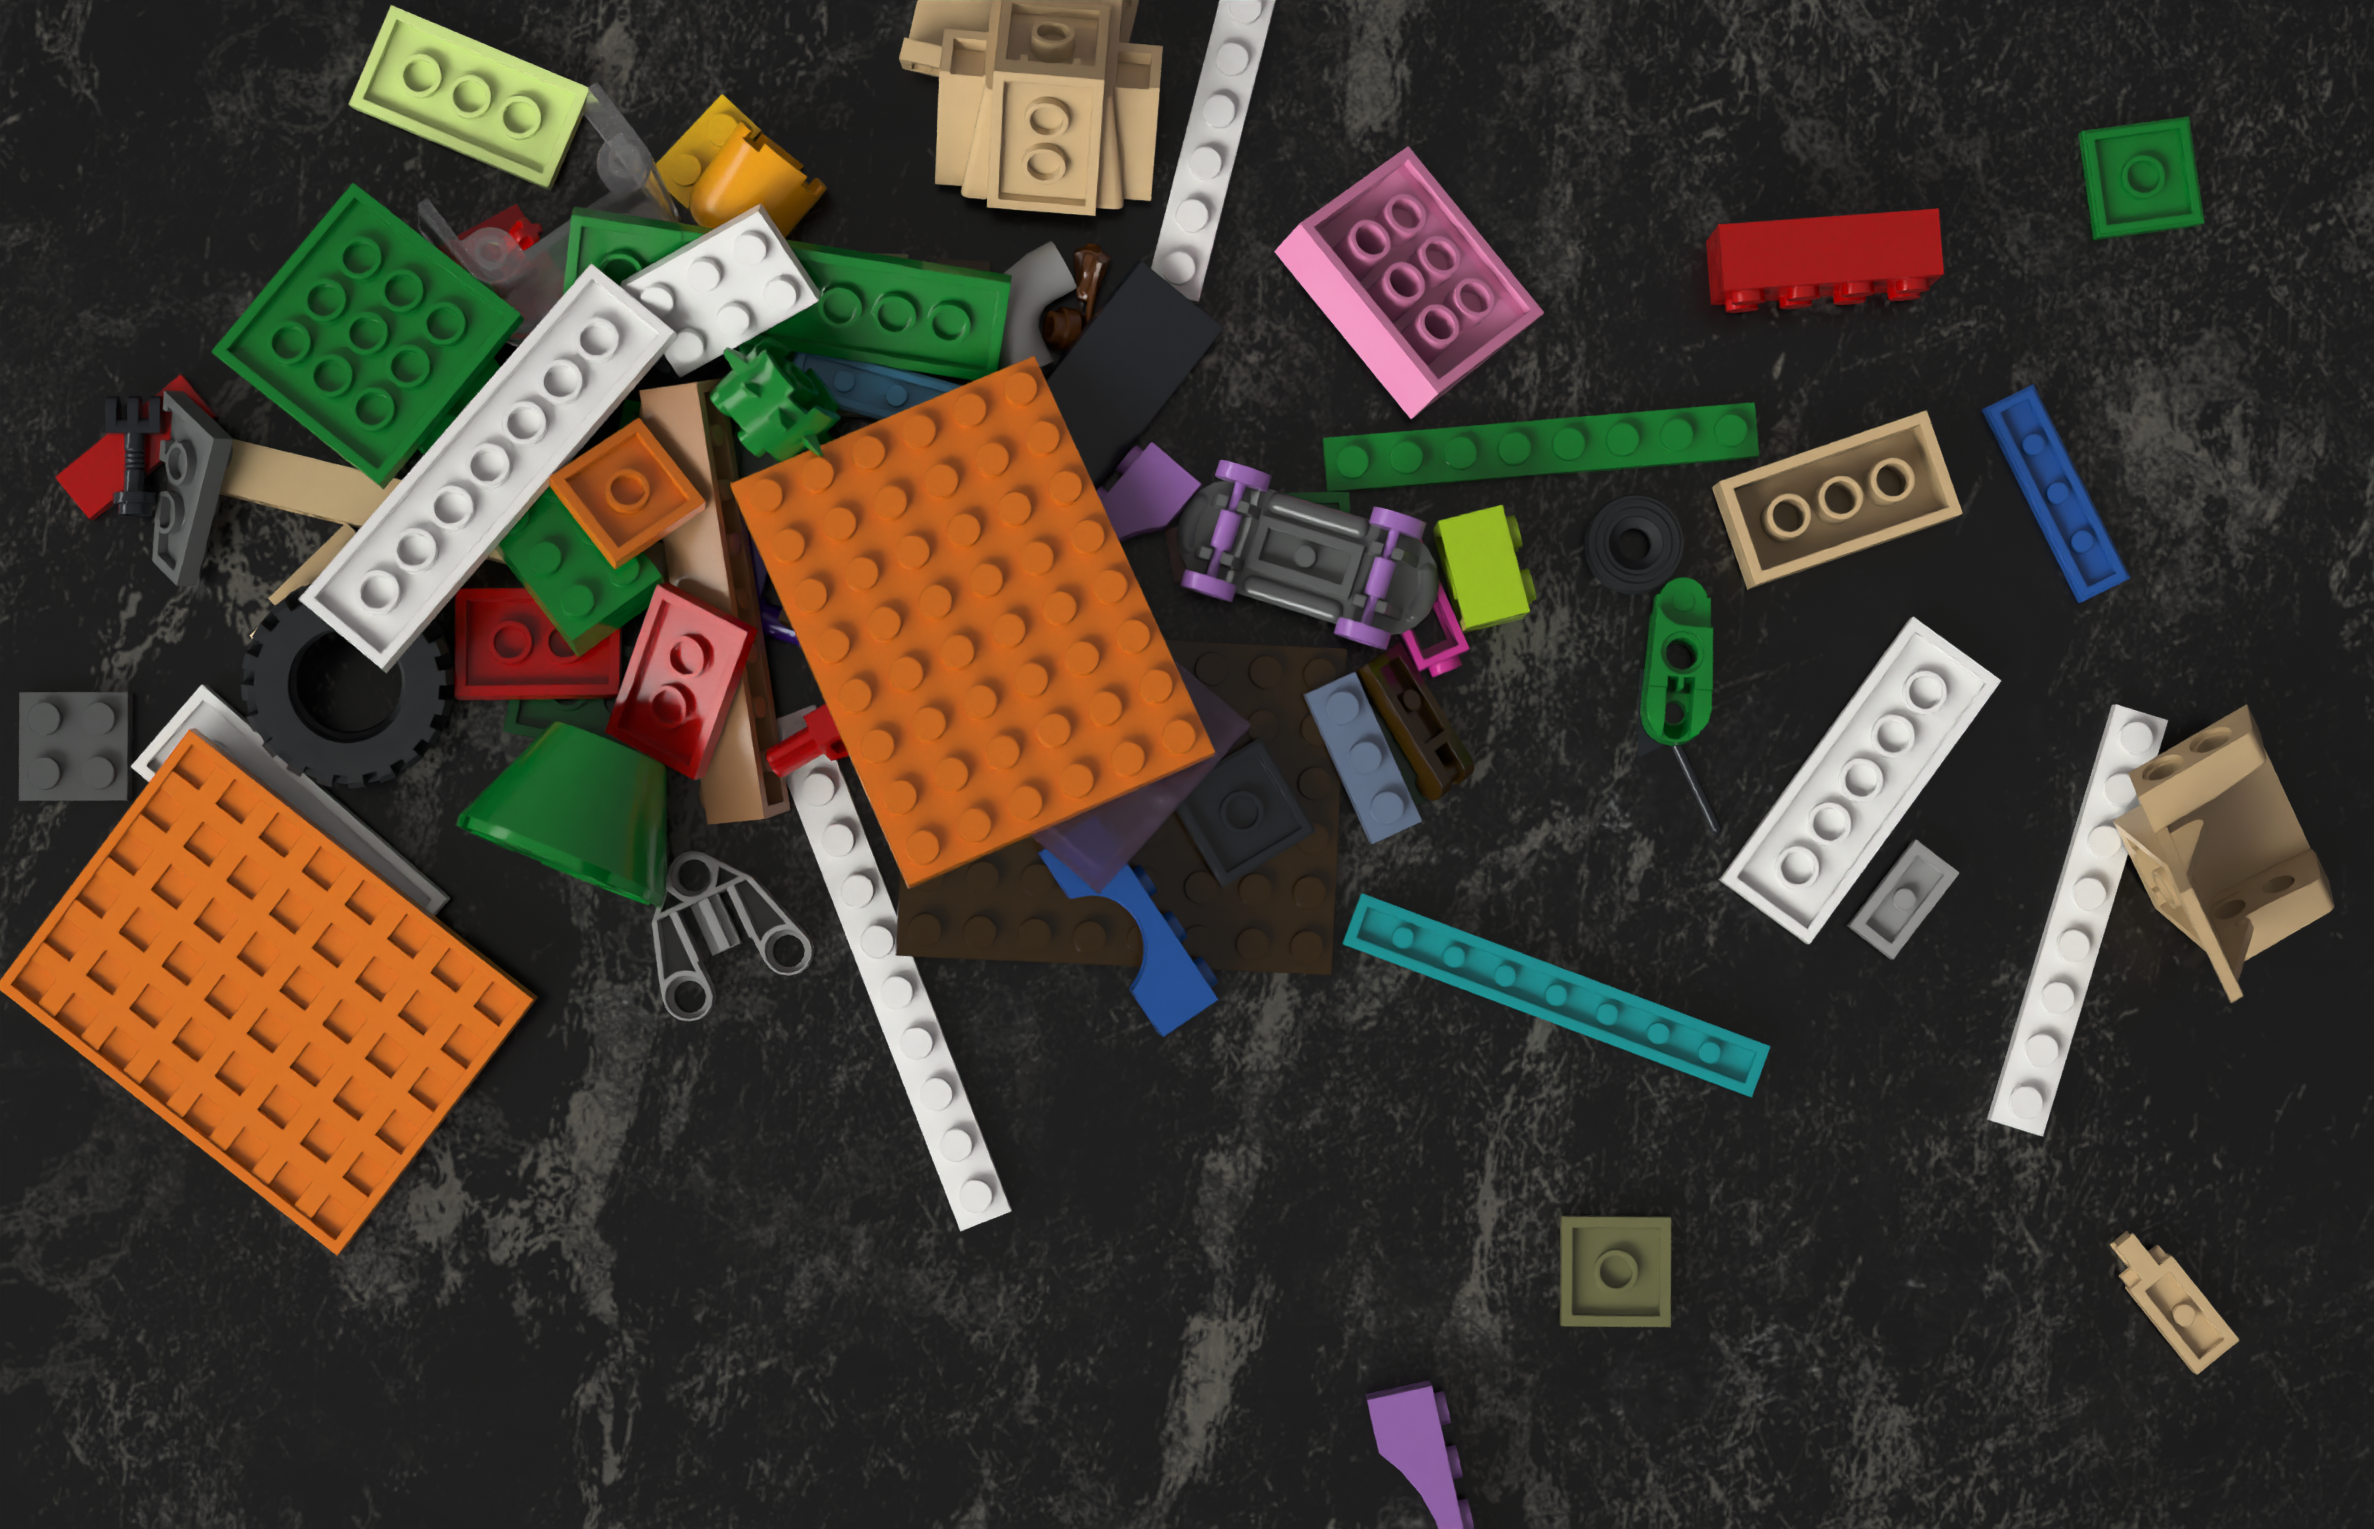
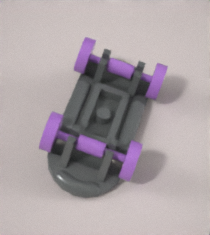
M1220 460L1215 476L1224 481L1214 482L1199 490L1188 501L1179 518L1176 535L1178 550L1188 569L1184 571L1180 586L1207 596L1232 602L1235 593L1337 624L1334 634L1384 650L1387 649L1391 635L1402 634L1416 627L1430 613L1437 599L1439 586L1437 565L1428 548L1418 540L1422 539L1426 523L1395 511L1374 507L1370 519H1366L1268 489L1272 478L1271 475L1241 464Z

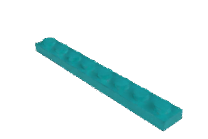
M1363 893L1360 894L1342 942L1343 945L1752 1097L1771 1047Z

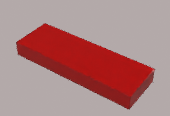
M181 374L155 395L163 396L164 398V391H184L214 421L219 418L188 379ZM149 401L143 405V418H149ZM165 411V435H146V457L144 458L146 460V468L144 469L146 477L165 463L159 460L161 440H170L172 412ZM107 434L55 477L90 520L94 521L113 505L114 492H124V464H126L124 462V454L126 453L124 451V435Z

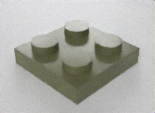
M1560 1215V1325L1586 1327H1671V1217Z

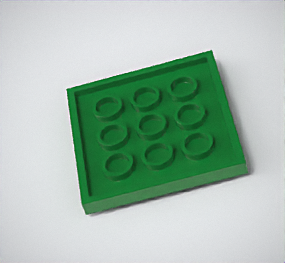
M352 183L211 352L384 490L525 319L521 313L355 183Z

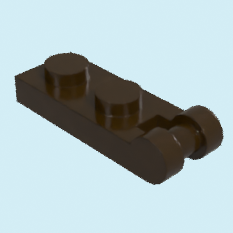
M1401 642L1386 649L1354 671L1416 771V785L1419 792L1425 798L1432 801L1438 800L1451 790L1452 783L1459 784L1473 774L1474 763Z

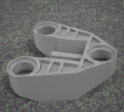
M698 851L685 852L674 859L666 877L665 903L662 909L656 908L652 920L663 1002L665 1008L672 1016L683 1021H694L704 1018L711 1012L716 1001L715 987L703 963L705 961L704 956L683 911L691 909L712 956L742 943L720 896L721 893L728 891L749 938H753L764 962L771 970L781 975L799 974L809 967L815 952L813 941L807 932L757 877L707 853ZM689 860H700L709 868V882L699 891L686 889L680 881V870ZM786 935L799 938L805 949L803 959L793 967L781 965L774 955L776 942ZM686 981H695L705 990V1003L697 1012H685L676 1003V990Z

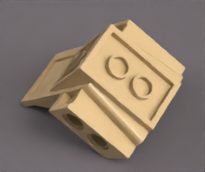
M991 0L988 32L944 29L939 70L935 184L962 186L961 194L964 197L987 199V207L1095 216L1096 208L1121 209L1124 205V199L1151 201L1163 46L1120 42L1123 0Z
M2247 704L2129 772V777L2141 805L2113 820L2155 909L2208 953L2231 1003L2243 996L2238 980L2244 961L2324 916L2334 908L2329 880L2316 852L2309 846L2266 753L2261 733Z

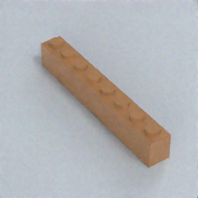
M721 379L639 390L641 398L640 419L706 501L704 511L662 538L667 563L665 582H669L758 629L706 776L700 778L699 798L706 812L707 825L766 819L790 811L786 777H778L766 759V751L779 743L780 739L747 526L730 487V483L739 480L730 417L723 414L710 399V392L718 385Z

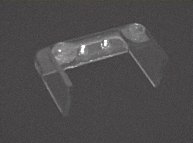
M597 82L588 88L584 115L605 141L598 152L597 171L610 192L587 207V209L681 223L680 215L649 149ZM426 198L418 204V230L427 241L521 313L525 320L507 341L510 345L519 347L563 296L571 219L523 252L509 233L495 227L479 229L460 241L430 200Z

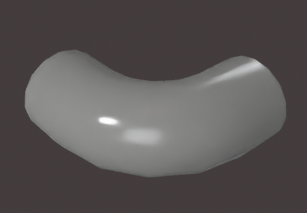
M1052 241L1027 253L1003 273L1012 275L998 370L1032 356H1035L1041 371L1055 362L1042 338L1039 329L1040 317L1050 303L1077 289V286Z

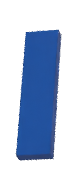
M2034 384L1984 408L1982 412L2078 603L2130 579Z

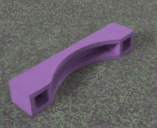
M1151 442L1144 451L1136 445L1125 456L1116 468V471L1122 477L1109 492L1102 486L1096 492L1119 542H1122L1140 534L1166 530L1184 510L1188 501L1202 489V485Z
M1428 1380L1366 1394L1379 1454L1398 1468L1421 1494L1436 1521L1438 1529H1474L1468 1499L1457 1501L1453 1479L1463 1477L1456 1445L1445 1447L1441 1429L1442 1425L1451 1424L1444 1391L1434 1393L1432 1385Z

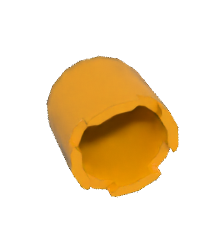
M741 121L694 185L689 198V208L692 217L699 226L717 228L761 203L785 239L827 190V187L816 177L809 185L805 181L807 176L800 171L804 166L802 163L763 133L754 141L750 138L753 133L752 127L747 122Z

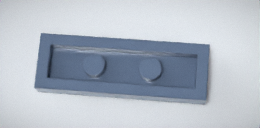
M1351 672L1303 694L1369 843L1374 844L1422 822L1356 673Z

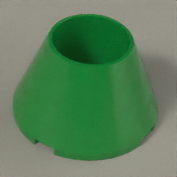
M553 721L459 815L456 823L458 827L507 850L519 852L540 861L545 866L646 905L652 903L659 909H662L665 903L667 767L621 744L575 726Z

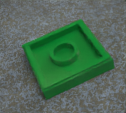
M2189 116L2085 130L2078 134L2094 240L2196 227L2204 224Z

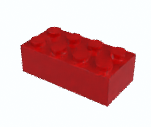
M1939 209L1719 224L1706 241L1711 305L1725 304L1727 313L1758 310V304L1779 300L1781 309L1804 308L1812 306V300L1832 296L1834 305L1863 303L1867 301L1866 296L1875 293H1887L1888 301L1913 300L1920 298V292L1928 291L1929 287L1944 275Z

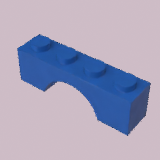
M1090 816L1037 853L1067 898L1073 899L1083 896L1107 897L1122 905L1133 916L1141 931L1144 953L1140 970L1129 990L1158 1034L1164 1037L1216 1002L1218 998L1211 988L1219 982L1201 956L1192 961L1182 946L1181 942L1187 939L1188 935L1174 914L1169 910L1161 915L1150 898L1158 892L1140 864L1131 870L1119 852L1127 847V844L1111 820L1108 819L1101 824L1096 816Z

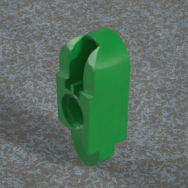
M1686 577L1675 578L1668 582L1660 593L1654 597L1653 610L1649 620L1640 707L1641 722L1647 734L1658 743L1669 746L1683 745L1694 739L1709 722L1712 711L1713 628L1711 627V598H1707V594L1701 584L1694 579ZM1680 644L1686 647L1692 656L1691 667L1688 669L1673 667L1667 660V646ZM1674 703L1681 707L1683 717L1680 722L1669 723L1665 720L1666 705Z

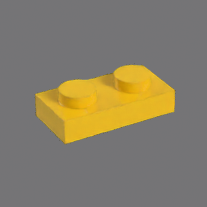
M721 94L648 173L681 205L691 212L689 198L694 185L741 121H745L752 127L753 133L750 138L754 141L763 132Z

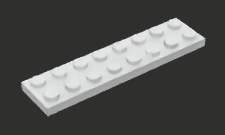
M591 263L310 585L299 600L387 673L548 488L549 477L568 465L678 338L675 331Z

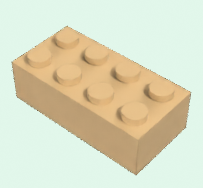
M1927 410L1719 481L1712 487L1747 590L1952 520L1963 514Z

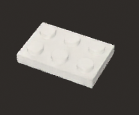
M761 203L626 278L620 285L623 290L675 331L678 338L666 350L664 356L680 378L723 354L725 348L733 349L818 302L820 297V291Z

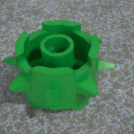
M765 337L752 350L743 343L738 345L740 352L729 347L725 348L723 354L732 370L710 392V399L723 414L733 417L742 428L737 434L742 444L759 458L766 452L770 453L779 463L802 454L808 449L817 456H823L820 446L834 440L828 430L841 417L835 413L840 407L838 401L818 374L811 367L804 372L798 366L786 360L784 357L791 349L773 338Z

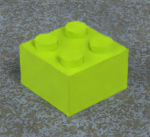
M1503 505L1437 522L1432 531L1453 612L1462 633L1465 634L1523 619L1530 612L1529 604L1536 600V593L1529 569L1519 570L1515 552H1518V548L1522 547V539L1515 515L1506 517Z

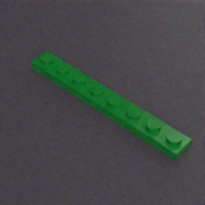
M1755 402L1329 437L1322 440L1327 492H1356L1754 459L1759 457Z

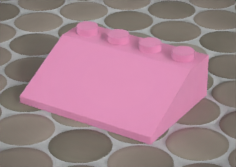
M1409 146L1301 222L1274 251L1410 419L1447 393L1544 314L1543 310Z

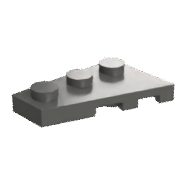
M164 391L163 410L172 412L170 440H161L159 460L166 463L168 480L167 491H162L157 496L152 561L176 586H196L201 565L207 558V540L213 517L218 513L220 507L219 493L224 473L232 460L233 438L184 391Z

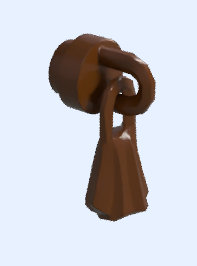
M1087 243L1073 252L1078 300L1077 309L1059 307L1056 311H1049L1044 318L1042 326L1043 339L1046 343L1051 344L1055 350L1066 351L1094 316L1096 296L1111 260V257L1098 244ZM1087 302L1086 314H1083L1084 304Z

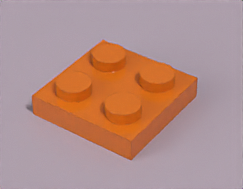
M637 418L549 477L550 488L615 570L705 510L706 501L640 418Z

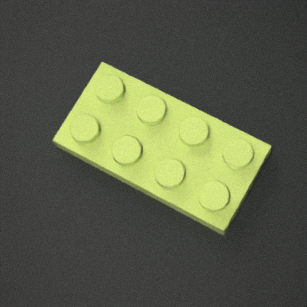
M391 5L349 105L353 109L551 191L593 91L589 87Z

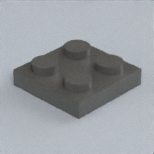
M19 692V801H132L133 693Z

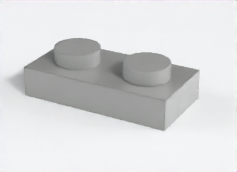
M1912 840L1847 926L1889 959H1894L1958 876L1959 872L1918 840Z

